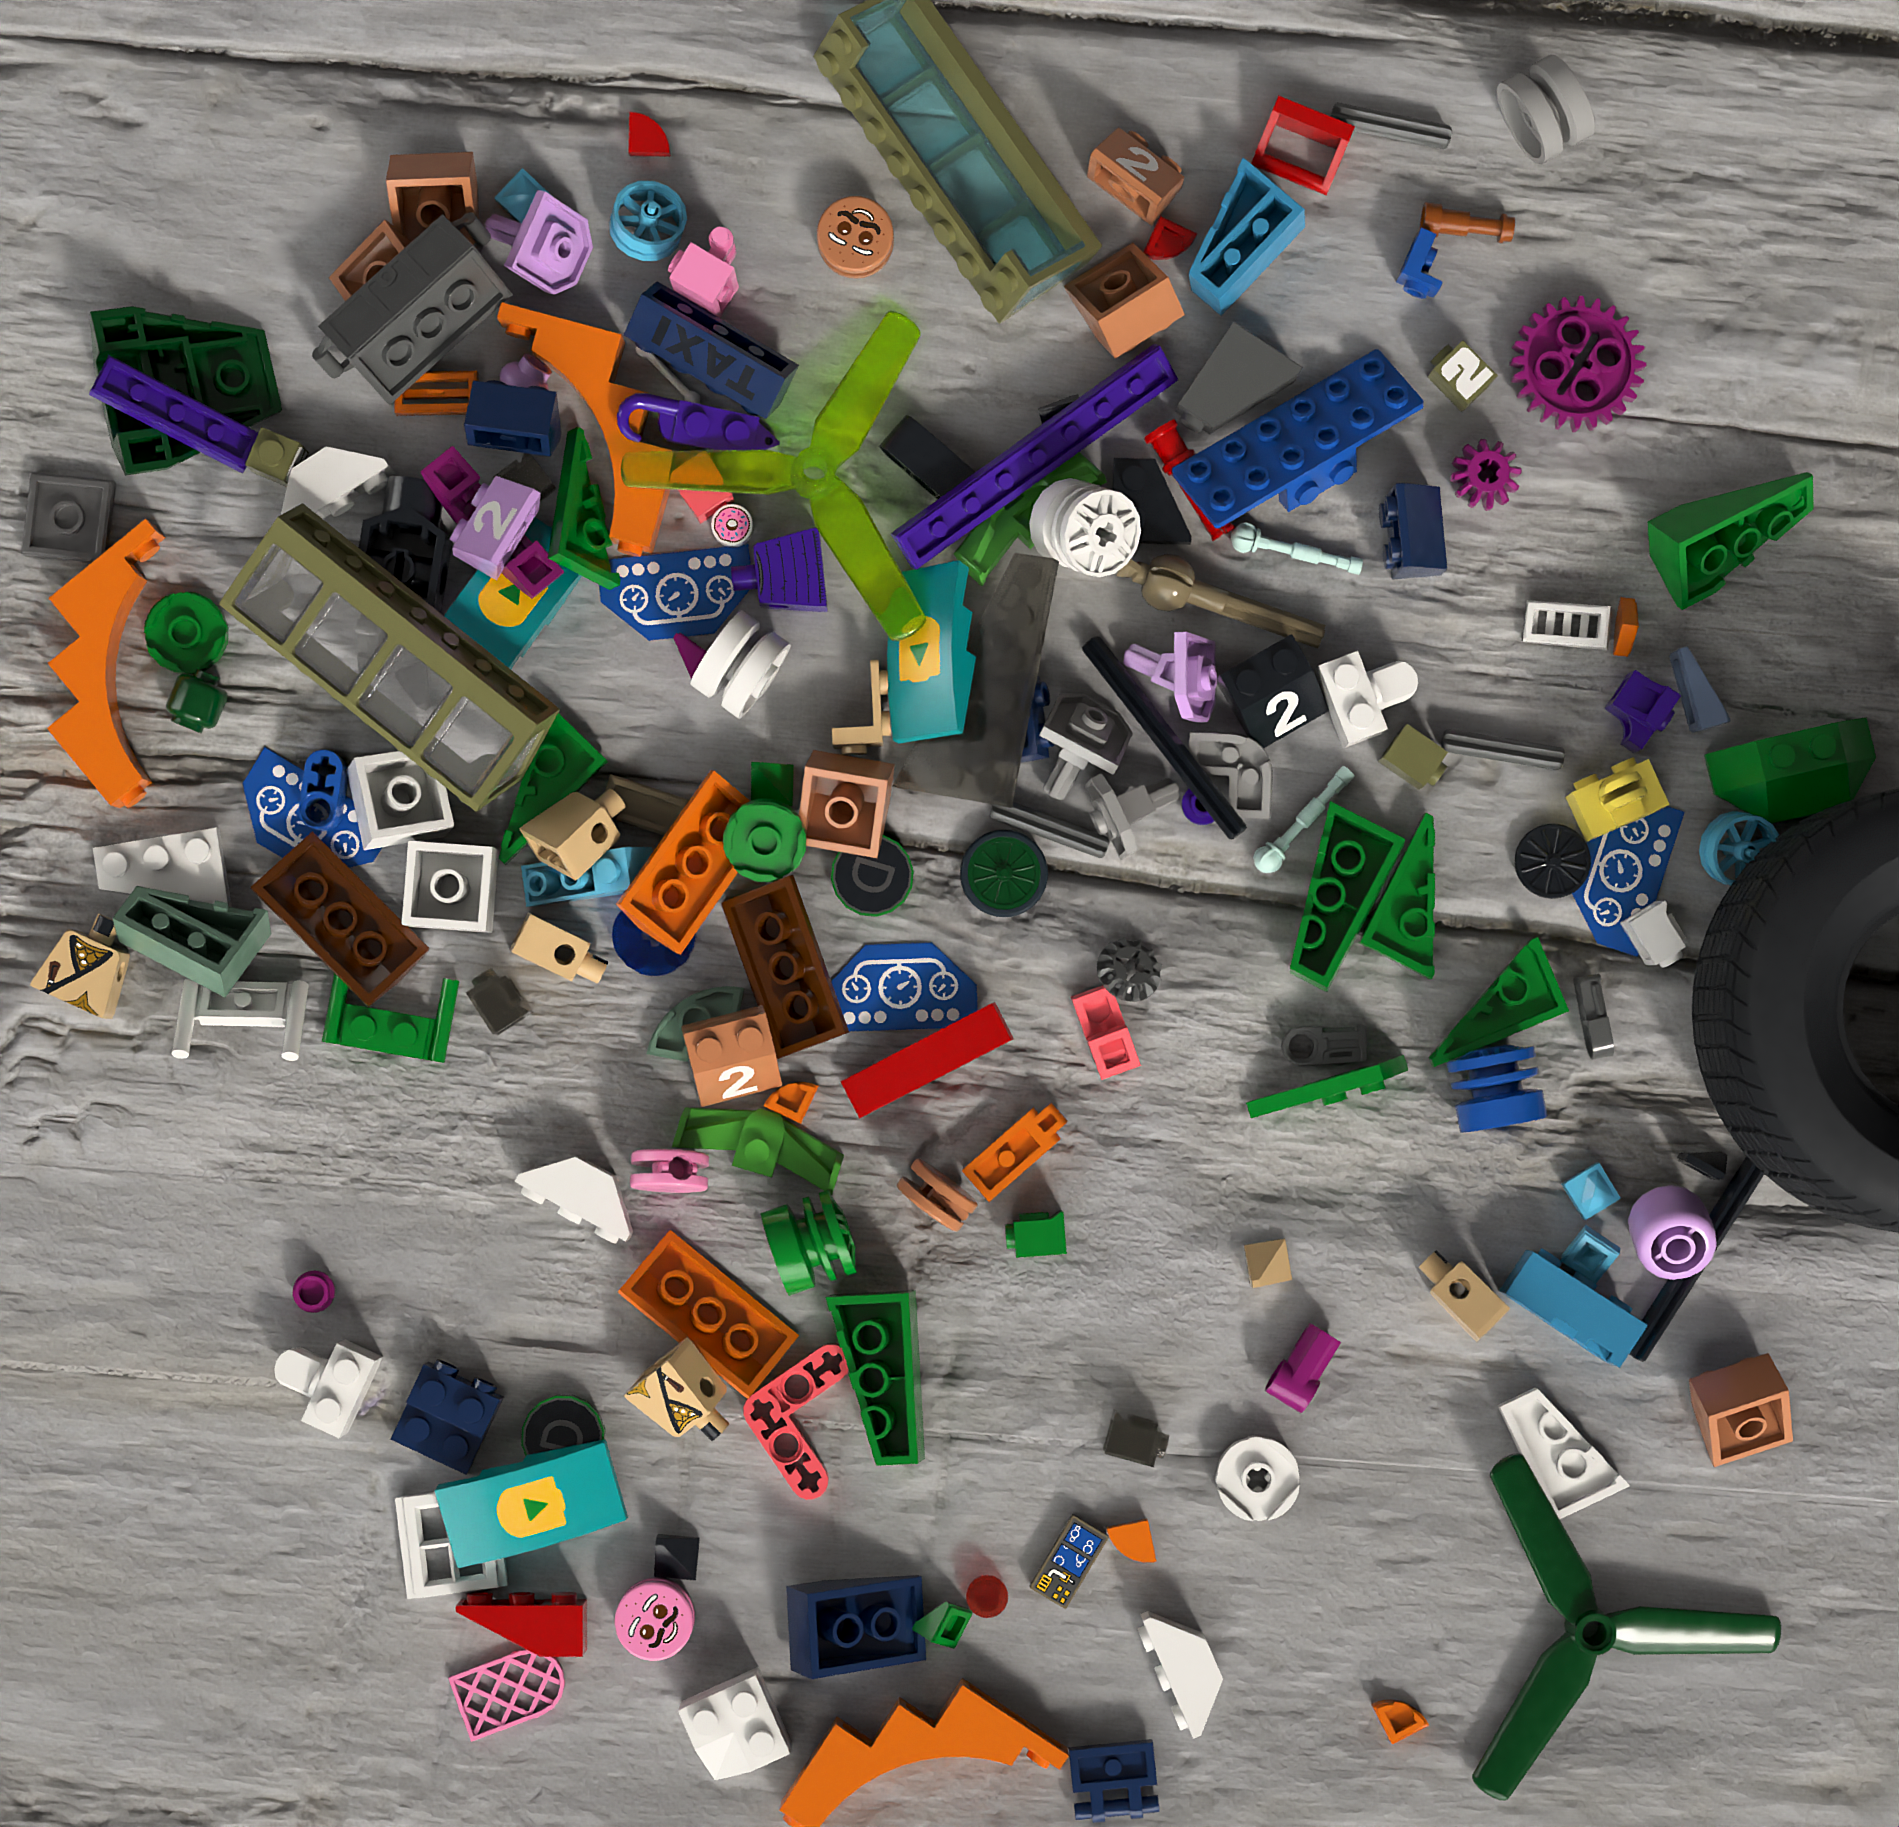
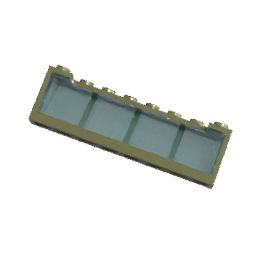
M866 0L838 14L813 56L820 72L832 83L840 95L845 108L855 116L863 128L868 141L878 149L887 162L891 174L901 182L910 195L914 207L924 215L933 228L937 240L947 248L956 261L960 273L970 281L979 294L983 306L993 314L997 322L1000 324L1086 266L1100 250L1102 244L932 1Z

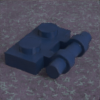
M1152 1739L1068 1747L1073 1793L1090 1792V1802L1074 1803L1075 1820L1092 1819L1093 1823L1105 1822V1817L1130 1815V1819L1143 1818L1145 1813L1160 1812L1158 1795L1141 1797V1786L1157 1785ZM1127 1788L1128 1798L1103 1800V1790Z

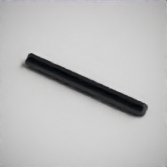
M1095 636L1083 645L1082 651L1228 839L1232 840L1242 834L1247 828L1245 822L1101 637Z
M1746 1156L1709 1214L1716 1234V1250L1765 1175L1748 1156ZM1703 1270L1688 1278L1667 1280L1642 1319V1322L1648 1326L1629 1353L1630 1356L1641 1362L1647 1360Z

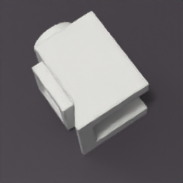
M1654 901L1620 922L1645 965L1660 964L1661 968H1664L1684 956L1681 950L1686 947L1683 943L1686 936L1672 913H1667L1666 901Z

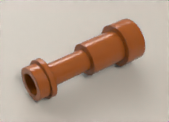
M1425 202L1420 218V229L1422 227L1436 233V237H1438L1439 233L1465 237L1468 233L1497 236L1498 243H1503V241L1511 242L1515 230V217H1510L1503 213L1500 216V220L1470 216L1469 211L1444 209L1442 204Z

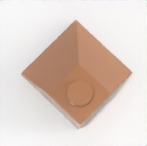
M384 220L329 276V279L346 301L411 242L390 222Z

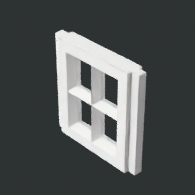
M435 1492L395 1498L407 1599L508 1586L505 1558L482 1563L483 1574L460 1577V1571L457 1568L448 1535L447 1538L424 1541L420 1509L439 1507ZM448 1546L452 1578L429 1581L425 1549Z

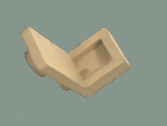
M870 660L873 726L832 728L833 748L842 749V755L867 754L866 747H883V736H891L890 711H882L881 695L888 694L887 670L879 669V660Z

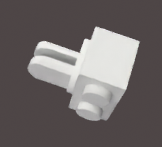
M1358 651L1321 664L1314 670L1342 748L1385 732L1388 727L1381 710L1409 699L1417 690L1418 685L1417 673L1408 663L1395 661L1371 671H1366Z
M346 1339L336 1343L329 1360L304 1348L295 1347L282 1353L276 1360L274 1368L275 1378L280 1384L311 1398L301 1419L302 1422L337 1438H341L348 1434L383 1356Z

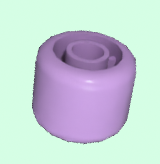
M1673 1185L1656 1187L1643 1194L1632 1206L1628 1218L1629 1232L1636 1254L1646 1270L1660 1278L1682 1279L1702 1271L1712 1260L1717 1247L1715 1229L1706 1207L1696 1194L1687 1188Z

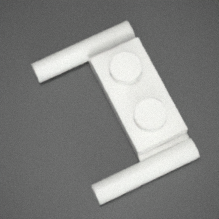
M189 978L185 979L172 1055L181 1059L189 1056L194 1020H199L201 1025L285 1027V1021H287L282 1058L289 1061L297 1060L299 1058L309 984L300 980L294 981L292 984L287 982L237 981L225 998Z

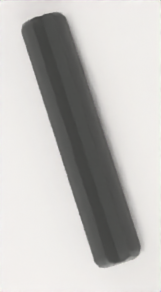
M1339 102L1334 104L1331 112V117L1355 126L1354 131L1438 149H1447L1451 140L1452 127L1446 124Z
M1454 729L1445 730L1441 741V748L1449 753L1552 770L1561 769L1565 758V750L1562 747Z
M1002 797L995 799L990 811L992 819L1097 858L1105 856L1110 843L1107 836L1099 835V833Z

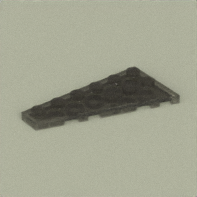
M1020 553L1014 554L967 643L966 650L976 656L963 733L916 741L892 787L1012 808L1059 566L1058 560Z

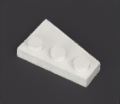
M219 828L93 848L98 886L101 890L131 894L135 887L139 886L188 895L190 900L211 904H214L215 901L226 902L229 907H232Z
M1533 1388L1497 1405L1519 1452L1524 1455L1559 1519L1630 1486L1539 1389Z

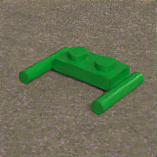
M334 973L322 1042L445 1063L460 981L443 978L436 1019L347 1004L346 999L349 987Z

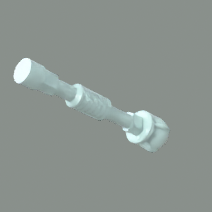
M1241 523L1231 533V542L1238 552L1246 553L1251 550L1254 553L1257 547L1290 554L1291 558L1314 564L1322 562L1334 565L1356 575H1359L1362 569L1363 559L1337 556L1322 552L1321 548L1297 542L1289 544L1262 536L1261 529H1256L1251 523Z
M1342 766L1334 774V777L1327 783L1328 787L1318 798H1312L1295 817L1296 822L1281 838L1278 837L1273 843L1267 841L1265 843L1266 846H1262L1255 851L1254 864L1259 871L1272 873L1281 867L1282 861L1286 859L1284 852L1290 847L1289 843L1303 828H1308L1326 809L1325 804L1335 793L1338 794L1355 777L1348 768Z

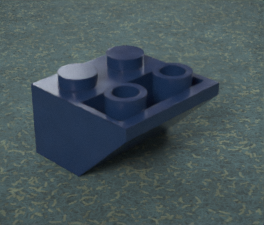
M497 380L487 382L473 381L464 422L467 444L469 446L551 457L562 435L557 392L549 391L540 386H530L528 388L510 386Z
M1396 483L1387 496H1385L1384 503L1379 504L1381 528H1387L1388 544L1383 545L1385 569H1391L1392 580L1441 576L1447 570L1440 487Z

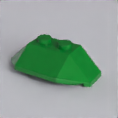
M1867 717L1760 739L1704 754L1713 795L1724 801L1726 800L1746 813L1760 816L1772 824L1824 811L1826 808L1853 800L1874 763L1876 754Z

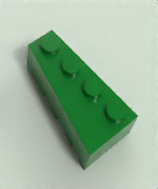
M1331 801L1290 965V974L1325 992H1328L1405 844V839Z
M916 1290L832 1294L825 1297L829 1312L832 1313L838 1342L843 1350L849 1369L848 1375L859 1402L860 1414L876 1466L919 1464L925 1459Z

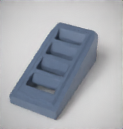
M1688 646L1672 652L1669 658L1678 691L1681 695L1680 698L1689 731L1695 733L1731 722L1727 711Z

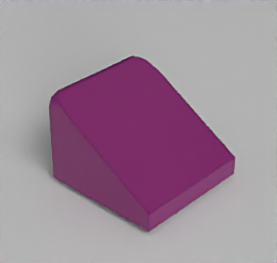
M676 633L673 639L692 679L707 651L682 633Z

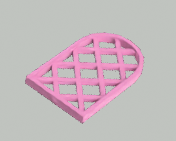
M523 1649L513 1651L506 1656L450 1676L448 1679L471 1742L533 1718H539L553 1709L562 1697L565 1686L564 1671L555 1657H545L551 1661L545 1673L532 1667L537 1655ZM532 1654L527 1664L515 1659V1657L520 1655ZM505 1661L500 1674L487 1669ZM510 1663L525 1669L519 1683L504 1677ZM554 1666L559 1673V1679L551 1675ZM478 1672L472 1685L459 1679ZM529 1672L543 1678L537 1692L523 1686ZM482 1674L497 1680L491 1693L477 1687ZM548 1680L560 1685L555 1700L542 1694ZM501 1682L516 1688L510 1702L495 1696ZM457 1685L469 1690L464 1703ZM520 1691L535 1697L529 1711L514 1705ZM474 1693L488 1699L483 1712L468 1706ZM539 1699L550 1704L544 1709L534 1712ZM493 1701L507 1707L501 1721L487 1715ZM511 1710L524 1715L521 1718L506 1723ZM467 1713L479 1718L474 1731ZM484 1720L497 1726L479 1733Z

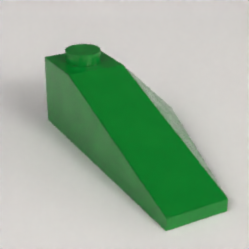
M1805 472L1681 504L1649 520V555L1676 606L1684 610L1715 594L1726 585L1723 578L1739 564L1745 568L1754 561L1755 557L1752 553L1767 540L1777 541L1814 509L1813 475Z

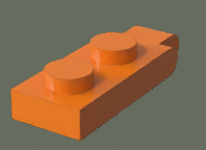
M1052 1102L1040 1113L1033 1107L961 1171L987 1201L990 1202L1061 1139L1056 1132L1068 1120Z

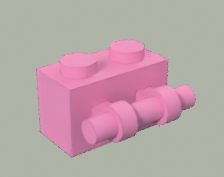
M716 227L710 232L708 237L711 247L708 252L690 242L685 252L680 249L675 254L669 265L668 272L672 273L669 279L673 291L721 318L737 292L739 285L735 269L730 265L736 255L733 235L728 228Z

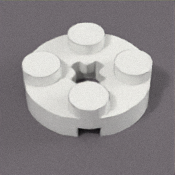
M1251 1435L1234 1442L1224 1451L1217 1464L1215 1483L1222 1502L1233 1514L1244 1520L1262 1521L1278 1518L1291 1508L1299 1493L1300 1476L1294 1456L1284 1445L1272 1438ZM1261 1468L1266 1469L1268 1472L1264 1478L1268 1482L1267 1486L1262 1488L1257 1485L1253 1489L1247 1486L1250 1481L1247 1475L1251 1469L1259 1471Z

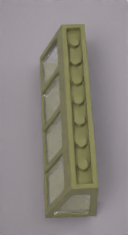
M303 503L276 518L219 604L233 615L237 621L243 623L264 640L268 646L279 652L303 674L310 677L334 699L342 703L362 719L366 725L373 728L393 744L397 750L404 753L424 769L429 776L435 778L476 812L523 779L560 710Z

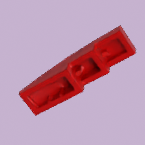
M993 1002L840 1082L860 1119L1014 1038L998 1006Z

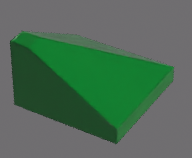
M751 762V801L755 799H775L793 807L794 765Z
M945 1601L918 1620L912 1630L932 1643L954 1649L973 1611Z

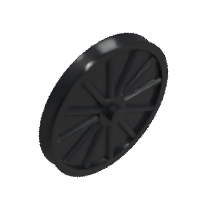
M1545 824L1531 830L1520 841L1515 854V869L1521 883L1533 894L1549 899L1562 898L1578 890L1587 879L1591 866L1590 852L1585 840L1575 830L1561 824Z

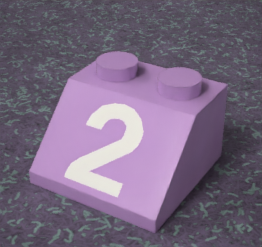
M495 476L490 486L483 483L472 500L471 505L477 508L469 521L462 518L450 537V540L455 543L453 555L497 581L538 513L541 493L533 488Z

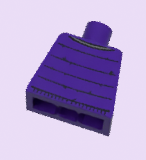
M819 527L753 545L755 564L731 566L733 591L758 589L761 608L828 612Z

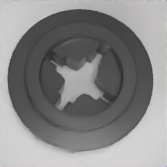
M1123 937L1116 942H1109L1101 951L1097 961V974L1100 982L1110 994L1124 1001L1137 1002L1147 999L1158 988L1162 981L1160 978L1162 964L1158 963L1154 957L1155 949L1148 950L1142 946L1141 939L1133 942ZM1133 958L1135 969L1139 972H1136L1127 981V967L1124 965Z

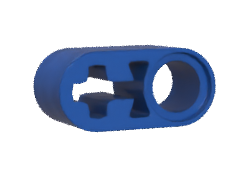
M318 750L307 758L298 807L299 817L302 822L308 827L321 832L331 831L340 824L343 817L348 784V765L341 756L332 751ZM329 760V764L336 767L335 774L327 775L325 783V777L318 773L319 767H325ZM325 784L326 788L334 790L333 795L331 796L322 791H314L315 786L324 789ZM326 800L330 805V815L325 821L316 823L311 816L312 807L318 801Z

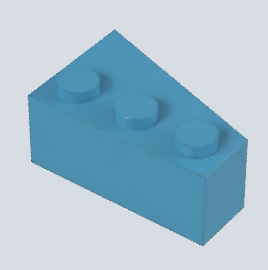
M1244 157L1239 164L1238 173L1229 192H1226L1221 203L1222 207L1215 222L1209 228L1188 273L1191 291L1220 316L1229 309L1305 228V209Z
M1542 1248L1538 1254L1525 1250L1499 1292L1602 1361L1620 1368L1648 1325L1631 1315L1632 1308L1618 1298L1611 1295L1609 1299H1606L1594 1291L1598 1285L1578 1272H1575L1572 1277L1561 1270L1559 1267L1562 1261Z

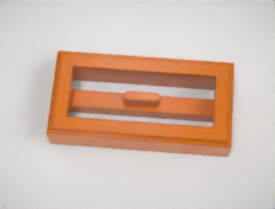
M427 371L415 383L468 382V388L408 389L394 401V413L396 416L466 415L468 403L404 404V399L470 398L473 381H479V373L477 371Z

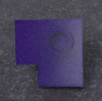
M1637 670L1627 674L1604 708L1617 717L1622 724L1623 739L1620 745L1632 753L1642 750L1652 734L1657 730L1662 732L1675 714V711L1672 709L1681 695L1668 686H1663L1650 680Z

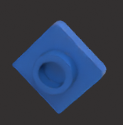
M1422 227L1412 242L1396 282L1404 285L1403 290L1406 293L1425 299L1427 296L1434 298L1443 282L1421 272V270L1429 271L1438 249L1432 247L1436 233Z

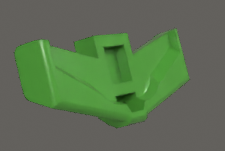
M1078 452L973 528L954 552V556L969 567L968 574L980 586H983L988 575L1017 538L1029 549L1034 546L1031 540L1029 521L1033 505L1042 491L1054 482L1068 478L1101 486L1107 483L1105 474Z
M685 1107L672 1144V1148L736 1150L732 1166L771 1178L778 1163L824 1191L829 1189L832 1195L844 1158V1154L783 1119L781 1114L761 1108L757 1110Z

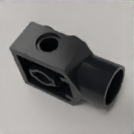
M389 476L382 514L363 520L358 548L441 613L453 544L450 537L439 528L443 506L424 479Z

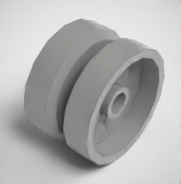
M1548 55L1532 64L1528 76L1516 73L1500 82L1497 87L1498 103L1511 134L1523 152L1536 164L1542 165L1560 155L1563 150V143L1575 146L1591 137L1595 132V119L1584 89L1568 65L1556 55Z

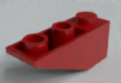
M472 1592L467 1594V1599H461L456 1605V1613L539 1657H583L587 1651V1599H577V1593L555 1592L551 1594V1599H535V1593L532 1592L510 1593L509 1599H492V1593Z

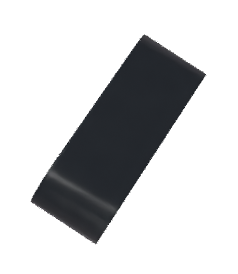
M905 415L879 445V448L887 457L937 500L975 473L970 466L909 415Z

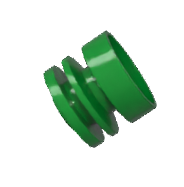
M829 1189L819 1192L823 1208L822 1212L816 1213L813 1203L808 1196L803 1198L805 1217L799 1220L796 1219L788 1204L761 1213L766 1237L788 1296L815 1287L813 1267L821 1265L829 1280H836L837 1275L833 1260L840 1258L847 1276L857 1272L855 1264L856 1247L843 1209L833 1199Z

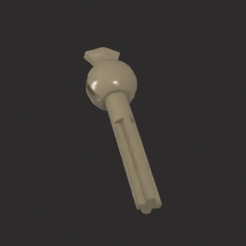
M1164 554L1154 557L1149 565L1143 562L1136 563L1130 559L1128 564L1117 571L1116 574L1117 577L1131 578L1133 582L1141 584L1142 597L1148 605L1160 611L1170 612L1178 610L1185 606L1186 603L1283 637L1292 634L1297 642L1314 648H1319L1321 639L1325 634L1324 629L1326 625L1196 580L1193 567L1187 560L1178 555Z

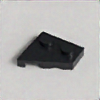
M1114 458L1112 490L1121 492L1131 500L1139 514L1141 534L1138 543L1190 545L1192 536L1156 459Z

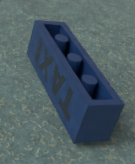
M658 281L641 294L624 332V336L633 340L639 349L648 353H655L670 362V365L678 372L692 375L704 382L706 387L712 392L726 395L741 404V407L749 414L761 416L765 419L780 406L799 367L797 363Z

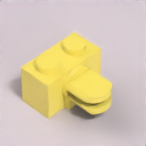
M1632 757L1612 766L1611 769L1614 774L1599 780L1597 775L1593 774L1573 783L1576 791L1566 796V800L1585 842L1660 811L1670 805L1649 759L1637 764L1635 758Z

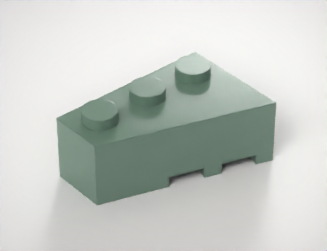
M139 886L135 887L113 917L120 943L225 998L272 934L267 910L254 908V911L229 907L228 903L215 901L214 904L190 900L188 895Z

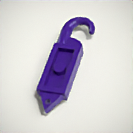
M635 393L627 397L620 404L617 412V425L621 433L627 439L634 442H640L641 436L630 428L629 416L634 410L643 409L658 413L659 431L663 438L669 442L747 459L752 458L754 453L780 445V442L759 423L760 417L684 400H676L649 393ZM767 437L770 439L769 445L765 443Z

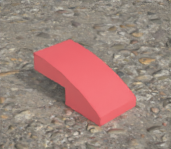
M1103 985L1071 996L1101 1080L1141 1066L1116 997L1110 994Z

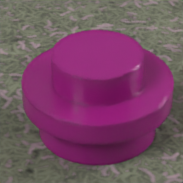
M314 1270L303 1273L297 1278L293 1286L294 1301L299 1308L306 1312H321L327 1309L335 1298L336 1291L333 1280L321 1271Z

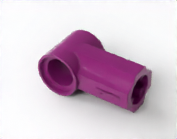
M1309 1323L1287 1360L1283 1359L1271 1375L1265 1387V1392L1297 1412L1302 1413L1316 1394L1320 1385L1319 1378L1341 1342Z

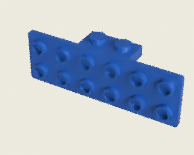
M1375 349L1173 467L1172 474L1215 528L1223 527L1278 493L1279 502L1290 512L1300 505L1311 503L1320 493L1335 484L1340 485L1349 480L1357 472L1356 447L1421 410L1424 407V401L1381 351Z

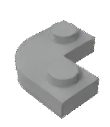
M1191 731L1189 733V752L1207 775L1229 776L1228 802L1241 818L1270 819L1273 769L1265 749L1253 738L1240 733Z

